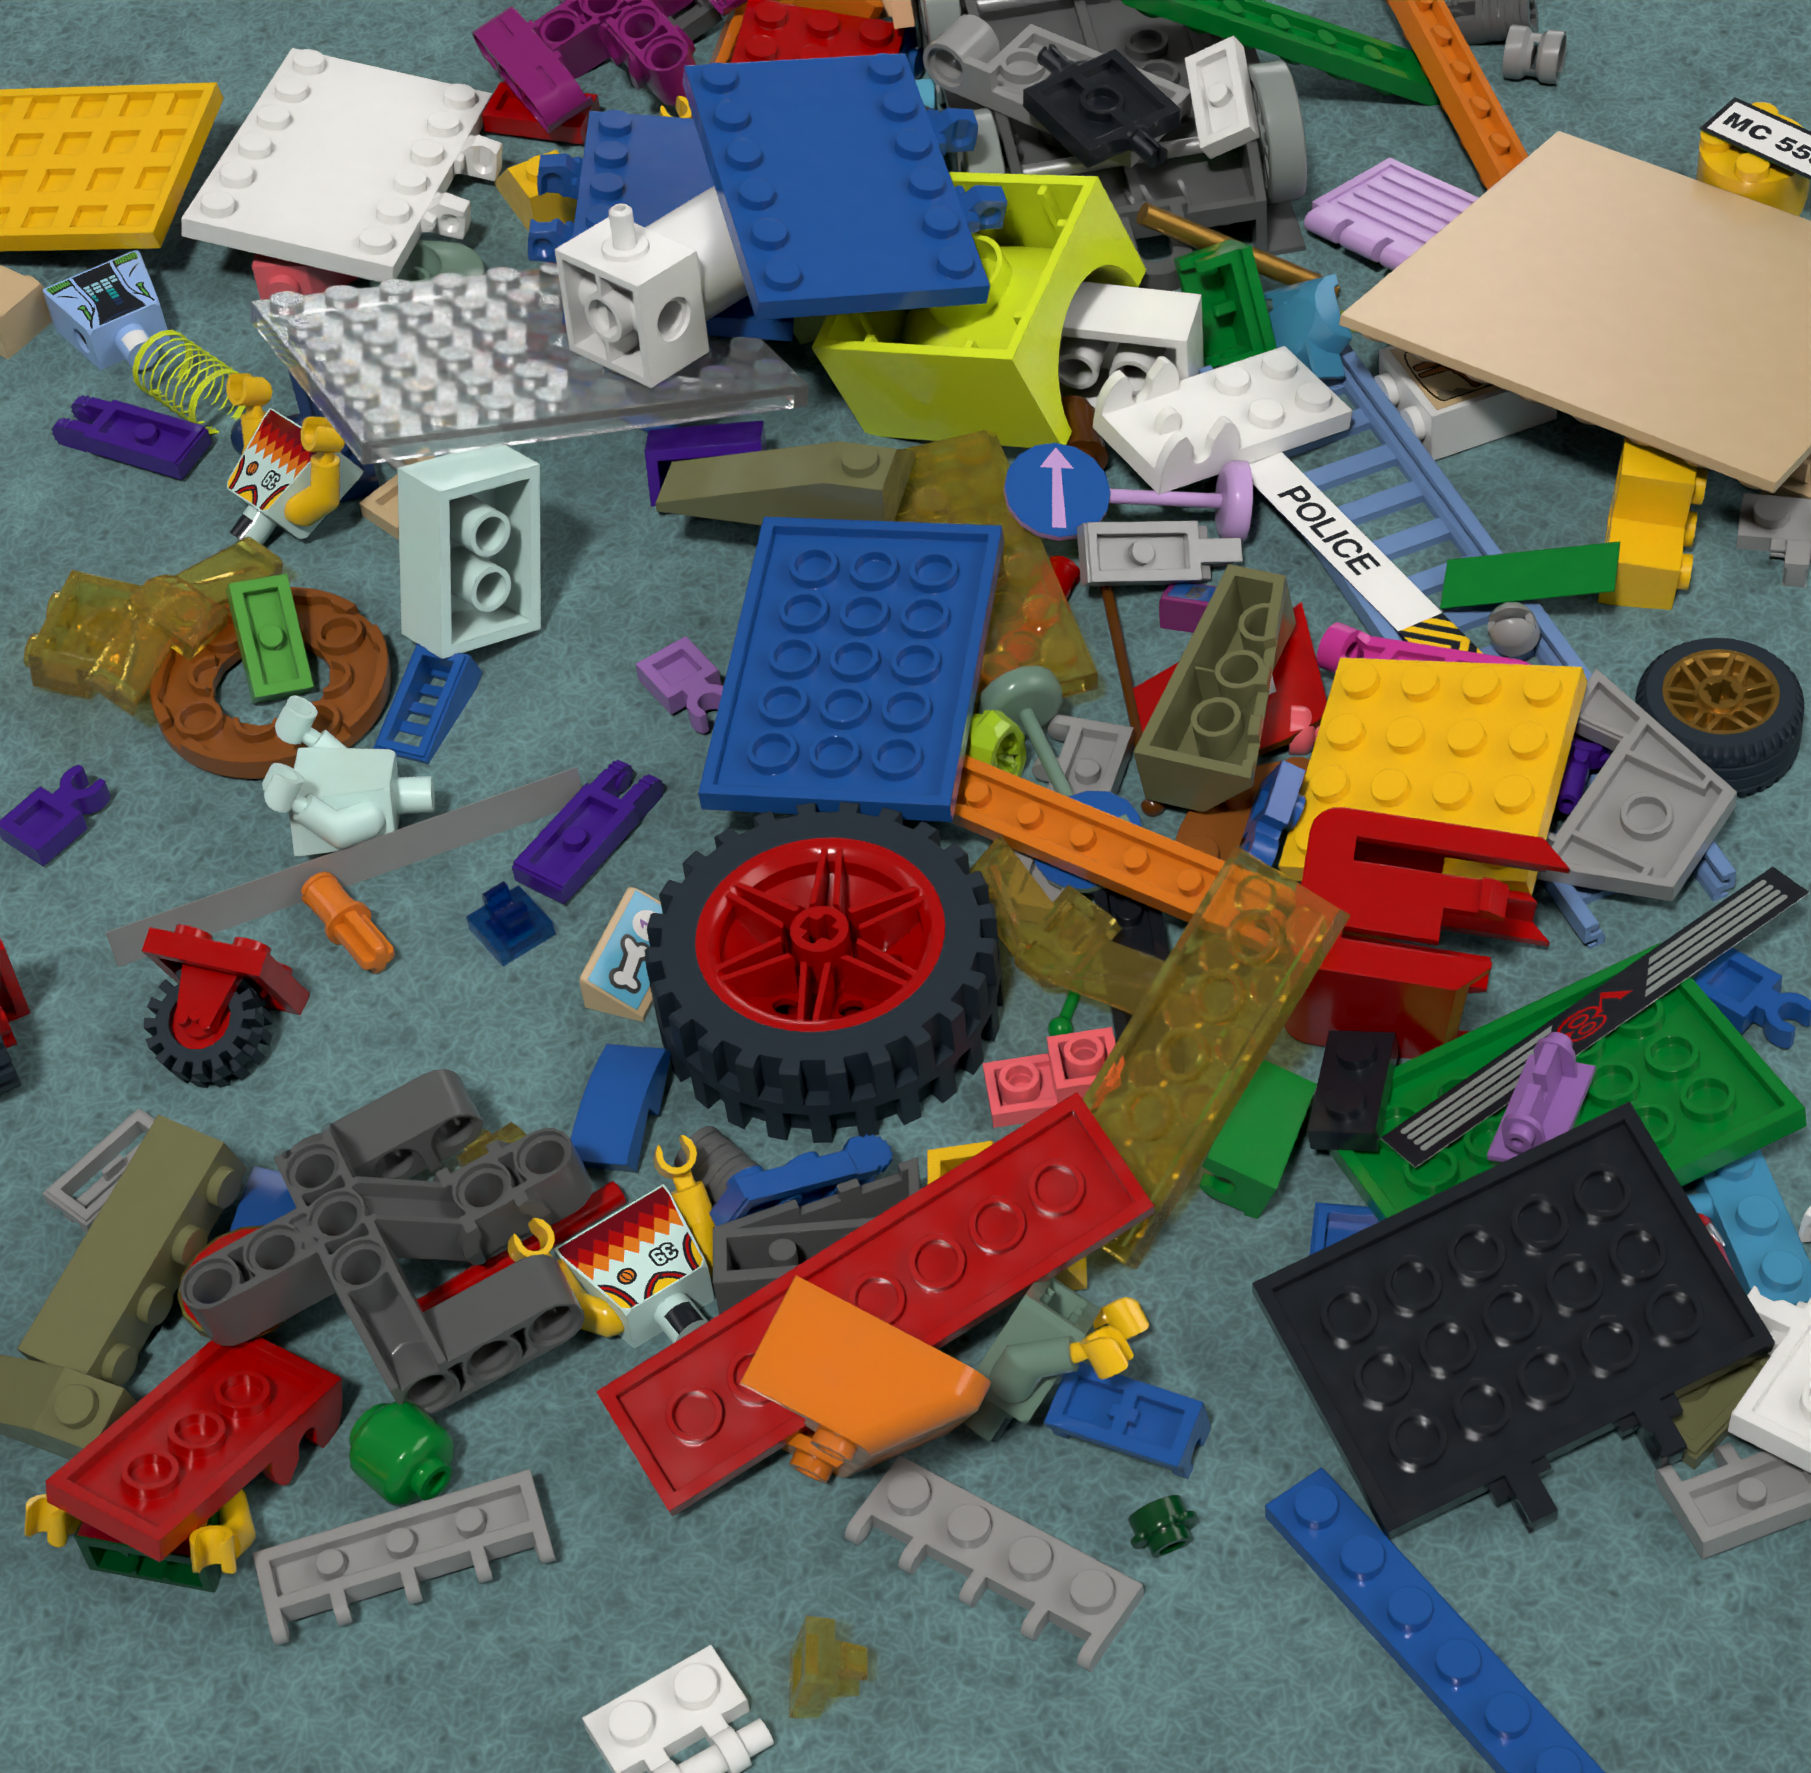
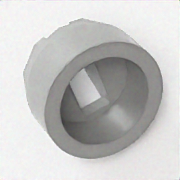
M1506 602L1497 606L1489 615L1488 635L1494 648L1500 654L1509 657L1521 656L1532 650L1538 643L1540 627L1533 612L1519 602Z

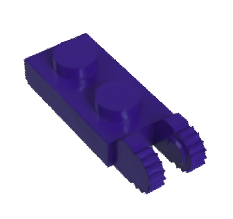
M88 395L78 396L70 407L72 408L71 412L74 414L73 417H76L77 420L65 419L63 417L51 429L53 431L52 435L55 437L54 439L63 446L83 452L88 451L180 480L186 476L212 444L208 429L203 425L114 399L109 402L96 397L90 398Z
M618 759L617 761L613 760L612 764H609L608 768L604 769L591 784L586 783L514 860L512 870L515 881L565 905L636 827L639 821L663 797L664 784L662 780L650 774L644 775L620 799L618 797L632 783L633 769L627 763Z

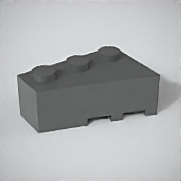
M918 1157L899 1163V1173L860 1186L857 1178L838 1184L836 1185L838 1194L799 1207L794 1199L713 1227V1286L719 1314L922 1189Z

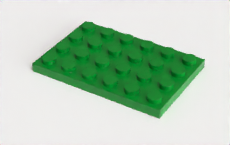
M1661 942L1396 1066L1381 1137L1653 950ZM1691 976L1576 1056L1577 1063L1596 1066V1072L1573 1128L1630 1101L1681 1186L1807 1126L1805 1107ZM1508 1104L1416 1168L1382 1139L1380 1140L1378 1152L1328 1150V1152L1380 1222L1502 1163L1487 1160V1153ZM1312 1106L1307 1109L1309 1119L1311 1115Z

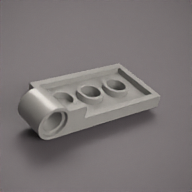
M965 14L955 20L925 48L923 63L929 76L940 87L1051 134L1023 107V89L1041 82L1051 75L1046 68L1037 62L1039 51L1044 46L1048 48L1049 44H1054L1064 56L1075 62L1093 59L1103 53L1033 24L1028 25L1000 52L999 41L993 29L983 19ZM1137 68L1181 108V118L1192 108L1190 89ZM1165 134L1154 139L1158 142ZM1129 150L1110 158V160L1132 168L1141 159L1135 152Z

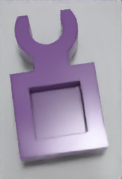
M686 636L636 663L638 680L671 715L687 707L692 728L702 734L709 731L705 711L718 709L723 686H721L719 670Z

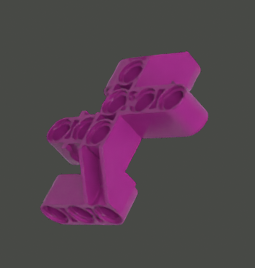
M559 0L561 2L560 5L534 22L532 20L526 22L518 10L510 6L472 31V36L484 59L489 62L504 83L508 85L548 133L593 104L591 95L586 97L575 79L581 77L608 58L616 66L622 62L625 63L629 68L632 84L637 90L647 85L660 101L671 106H676L677 96L687 98L682 84L684 66L696 65L692 56L696 50L693 41L677 24L673 26L668 19L669 16L674 15L692 3L693 0ZM748 0L708 1L722 16H726Z

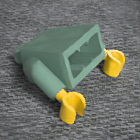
M1054 1277L1046 1282H1034L976 1369V1371L984 1375L991 1382V1385L978 1411L964 1421L965 1425L979 1436L989 1441L997 1442L1013 1417L1027 1424L1058 1376L1078 1371L1079 1362L1088 1359L1097 1377L1101 1380L1112 1377L1127 1369L1128 1361L1134 1357V1354L1126 1340L1147 1330L1149 1327V1322L1140 1303L1133 1298L1123 1297L1099 1308Z

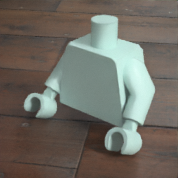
M295 695L288 699L275 723L277 736L289 744L296 745L303 742L308 747L298 748L294 769L281 763H273L265 776L262 786L265 802L268 807L277 812H289L294 856L335 852L398 830L399 818L402 814L434 813L435 792L432 776L399 777L397 758L394 751L390 749L347 748L327 730L319 733L311 727L318 713L316 707L311 702Z

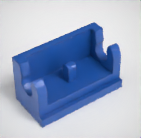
M1079 1362L1078 1371L1063 1374L1044 1421L1046 1428L1052 1429L1054 1435L1070 1439L1073 1436L1169 1468L1174 1475L1189 1479L1193 1470L1191 1457L1195 1445L1204 1446L1211 1430L1204 1402L1120 1374L1101 1380L1097 1377L1092 1365Z

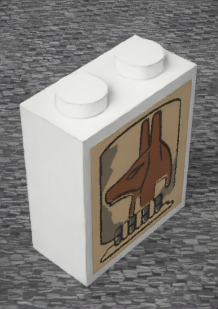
M1389 346L1379 350V375L1375 376L1374 380L1396 407L1403 420L1414 435L1418 437L1434 461L1557 419V409L1544 404L1527 402L1518 394L1493 384L1473 381L1462 372L1436 362L1422 361L1416 358L1413 353Z

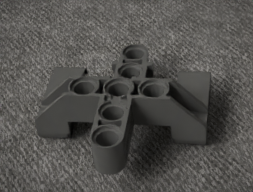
M433 1070L332 1124L329 1122L323 1125L321 1133L302 1139L290 1150H286L284 1147L278 1149L273 1159L297 1208L201 1259L190 1267L181 1282V1298L214 1343L221 1346H235L248 1341L337 1292L343 1307L398 1404H404L403 1401L415 1403L426 1414L431 1415L565 1343L575 1336L582 1327L584 1313L558 1262L552 1256L539 1254L523 1258L425 1312L422 1311L397 1259L468 1261L473 1265H481L486 1260L507 1250L508 1241L513 1234H516L521 1241L534 1235L528 1226L531 1219H542L551 1226L583 1207L591 1196L593 1187L591 1177L571 1139L565 1132L555 1128H542L531 1132L513 1143L495 1140L485 1145L489 1153L452 1173L445 1167L435 1173L433 1181L407 1180L426 1169L433 1172L442 1167V1160L463 1150L476 1140L484 1123L461 1078L451 1070Z

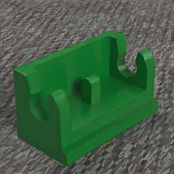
M1229 239L1174 258L1182 292L1201 294L1204 367L1211 365L1212 368L1216 366L1222 367L1277 349L1251 245Z
M1249 1053L1242 1065L1240 1075L1202 1165L1203 1168L1216 1176L1203 1174L1199 1187L1214 1199L1245 1212L1244 1216L1258 1219L1278 1187L1317 1084ZM1217 1177L1225 1178L1231 1181L1233 1184L1223 1182L1219 1180Z

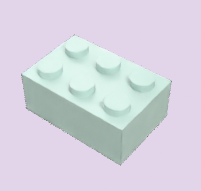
M495 441L397 468L401 634L424 646L428 651L441 659H444L454 654L464 653L541 629L540 464L503 443Z

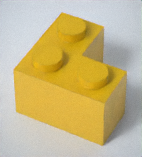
M1625 436L1605 535V543L1620 541L1615 591L1599 593L1598 603L1672 610L1676 589L1687 591L1689 587L1693 555L1683 553V547H1692L1697 523V512L1689 511L1691 504L1702 505L1708 469L1689 465L1682 458L1655 447L1635 444Z

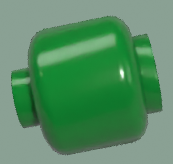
M394 1401L389 1404L380 1403L372 1406L356 1421L349 1436V1445L351 1446L349 1451L350 1468L362 1481L392 1506H409L420 1500L426 1501L435 1498L445 1489L452 1476V1468L450 1466L454 1457L453 1438L415 1403L403 1401L404 1404H398Z

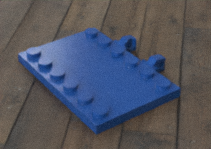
M905 53L684 66L682 84L756 320L987 304L990 284L971 234L980 230L1002 228L1007 200L1002 186L975 185L966 192L963 186L958 185L954 188L943 155L948 152L974 151L978 135V122L973 109L946 108L941 113L935 109L926 111Z
M621 110L590 111L583 159L580 156L572 158L567 153L540 155L537 176L538 195H543L546 192L559 193L563 197L576 199L577 207L574 223L567 221L564 224L559 218L551 222H537L531 219L528 235V260L556 262V248L608 218L609 209L616 204H627L633 211L634 223L646 227L713 187V180L694 119L628 114ZM748 295L706 321L707 335L780 341L793 340L794 318L756 320ZM563 309V325H566Z

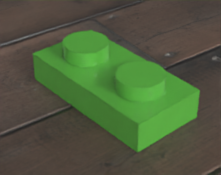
M287 573L228 583L226 594L252 704L311 692L314 685Z

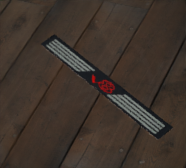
M1772 866L1380 1139L1416 1168L1509 1103L1529 1054L1534 1055V1047L1538 1040L1547 1037L1551 1032L1563 1033L1572 1040V1048L1577 1056L1810 892Z

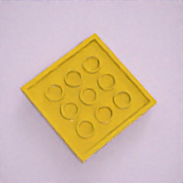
M1340 658L1300 791V795L1306 798L1305 805L1295 827L1288 831L1278 865L1284 879L1302 881L1309 832L1313 820L1322 811L1332 807H1347L1543 837L1546 840L1587 686V679L1583 668L1575 666ZM1445 857L1442 874L1480 880L1483 877L1494 878L1509 885V890L1528 892L1532 896L1538 871Z

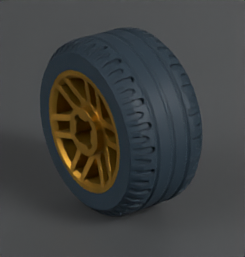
M1703 638L1684 642L1657 656L1645 669L1639 681L1635 703L1737 791V797L1743 798L1745 795H1754L1756 791H1764L1765 788L1771 787L1773 783H1777L1791 768L1797 757L1805 710L1802 688L1790 667L1784 664L1782 659L1777 658L1775 654L1768 652L1764 648L1749 642L1730 638Z

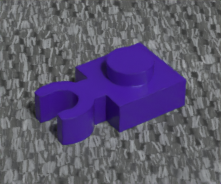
M80 765L70 768L61 777L60 787L54 793H50L40 786L0 820L1 839L44 867L88 829L83 814L97 812L109 802L111 796L106 782L100 778L93 785L86 788L89 785V781L84 768Z

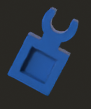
M1282 760L1260 783L1242 836L1246 840L1236 859V866L1261 875L1263 868L1268 870L1271 868L1277 854L1281 831L1283 829L1291 831L1303 811L1306 798L1298 793L1306 770Z
M1730 948L1707 964L1693 979L1740 1033H1743L1755 1022L1763 1027L1764 1035L1772 1044L1789 1049L1794 1043L1796 1028L1783 1020L1793 1019L1808 1028L1811 1025V1000L1798 993H1780L1782 975L1734 948Z

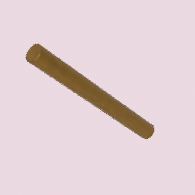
M1147 202L1140 207L1136 218L1137 224L1197 249H1203L1229 239L1238 241ZM1252 246L1258 274L1287 286L1324 277ZM1338 283V287H1335V288H1334V291H1335V295H1336V296H1337L1338 291H1339V283Z

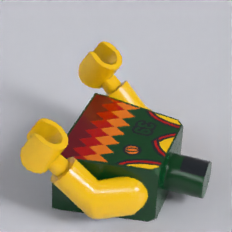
M242 1489L204 1524L193 1531L185 1541L161 1562L49 1504L46 1494L36 1495L26 1502L24 1535L32 1537L36 1533L47 1532L48 1544L60 1548L67 1543L68 1535L75 1533L74 1538L90 1570L212 1593L216 1592L221 1571L225 1574L235 1573L237 1569L236 1559L253 1544L256 1537L247 1497Z

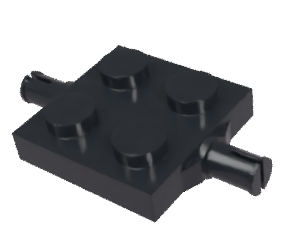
M1049 44L1048 48L1044 46L1039 51L1037 62L1046 68L1051 75L1047 79L1023 89V107L1081 163L1090 168L1128 150L1135 152L1151 169H1156V164L1160 167L1166 161L1168 150L1162 147L1154 138L1180 127L1181 108L1120 52L1113 49L1093 59L1075 62L1064 56L1054 44Z

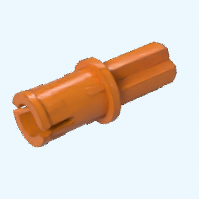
M331 872L317 873L304 883L301 888V894L303 895L301 900L324 923L326 937L333 944H342L362 969H370L375 974L384 971L386 964L394 959L395 951L390 942L372 923L370 909L363 902L354 901Z

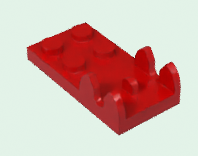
M255 1336L235 1346H221L211 1340L45 1481L47 1502L161 1562L262 1470L269 1480L282 1486L289 1484L299 1460V1443L304 1433L310 1442L324 1449L337 1432L342 1411V1378L259 1336Z

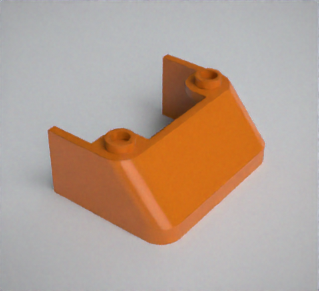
M795 1276L740 1385L805 1418L804 1423L811 1430L805 1434H798L781 1449L793 1455L789 1462L793 1469L813 1480L827 1484L831 1474L846 1478L947 1435L978 1411L991 1382L984 1375L961 1361L816 1285Z

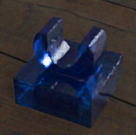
M505 881L482 894L484 906L466 916L469 930L502 966L507 965L556 935L553 922L519 885L509 890Z

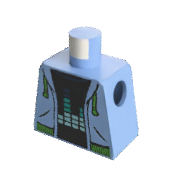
M137 249L42 289L56 331L100 370L122 360H126L133 368L135 357L141 346L151 336L160 331L167 330L158 297L142 256ZM169 336L156 340L146 350L140 361L139 370L144 369L149 357L158 348L157 345L170 340ZM159 350L152 356L146 369L156 362Z

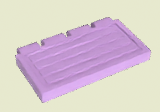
M1389 157L1312 201V210L1305 217L1304 227L1306 230L1329 241L1340 243L1342 247L1374 262L1380 261L1382 266L1394 270L1479 197Z

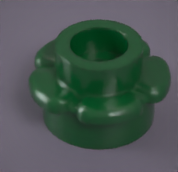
M1170 1495L1152 1501L1136 1510L1128 1518V1522L1135 1535L1130 1543L1134 1549H1145L1148 1547L1153 1558H1158L1181 1549L1192 1541L1189 1531L1195 1526V1522L1198 1519L1195 1511H1187L1180 1495Z

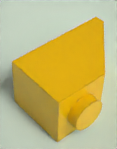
M556 149V150H553V151L548 152V153H546V154H560V153H559V152L557 151V149ZM540 155L507 168L494 181L496 188L528 232L531 219L537 222H551L559 218L564 224L567 221H572L573 223L575 221L576 208L569 206L565 202L564 197L559 193L546 192L543 195H538L537 176Z

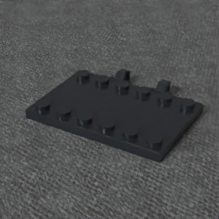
M1630 1101L1252 1283L1254 1297L1376 1522L1388 1539L1486 1491L1495 1506L1510 1500L1513 1509L1529 1534L1556 1521L1558 1514L1555 1504L1540 1477L1551 1472L1549 1460L1616 1428L1621 1438L1636 1431L1642 1447L1656 1469L1683 1459V1453L1687 1449V1444L1672 1420L1683 1414V1409L1677 1398L1771 1352L1775 1344L1774 1339Z

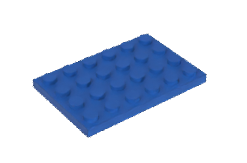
M763 517L698 795L702 810L761 813L772 811V813L797 814L796 805L815 803L817 812H839L840 802L859 803L861 814L878 817L882 808L885 807L902 812L903 820L953 822L1004 546L1002 525Z

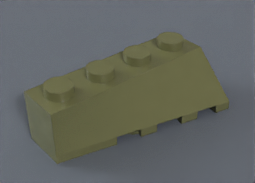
M1228 564L1133 751L1146 799L1205 812L1253 787L1272 672L1296 625L1286 575Z
M158 1114L17 1350L28 1360L64 1366L116 1386L125 1384L134 1373L138 1362V1354L153 1328L159 1325L168 1315L173 1302V1294L198 1254L206 1249L208 1235L224 1208L229 1207L235 1201L239 1194L242 1177L247 1168L229 1147L218 1139Z

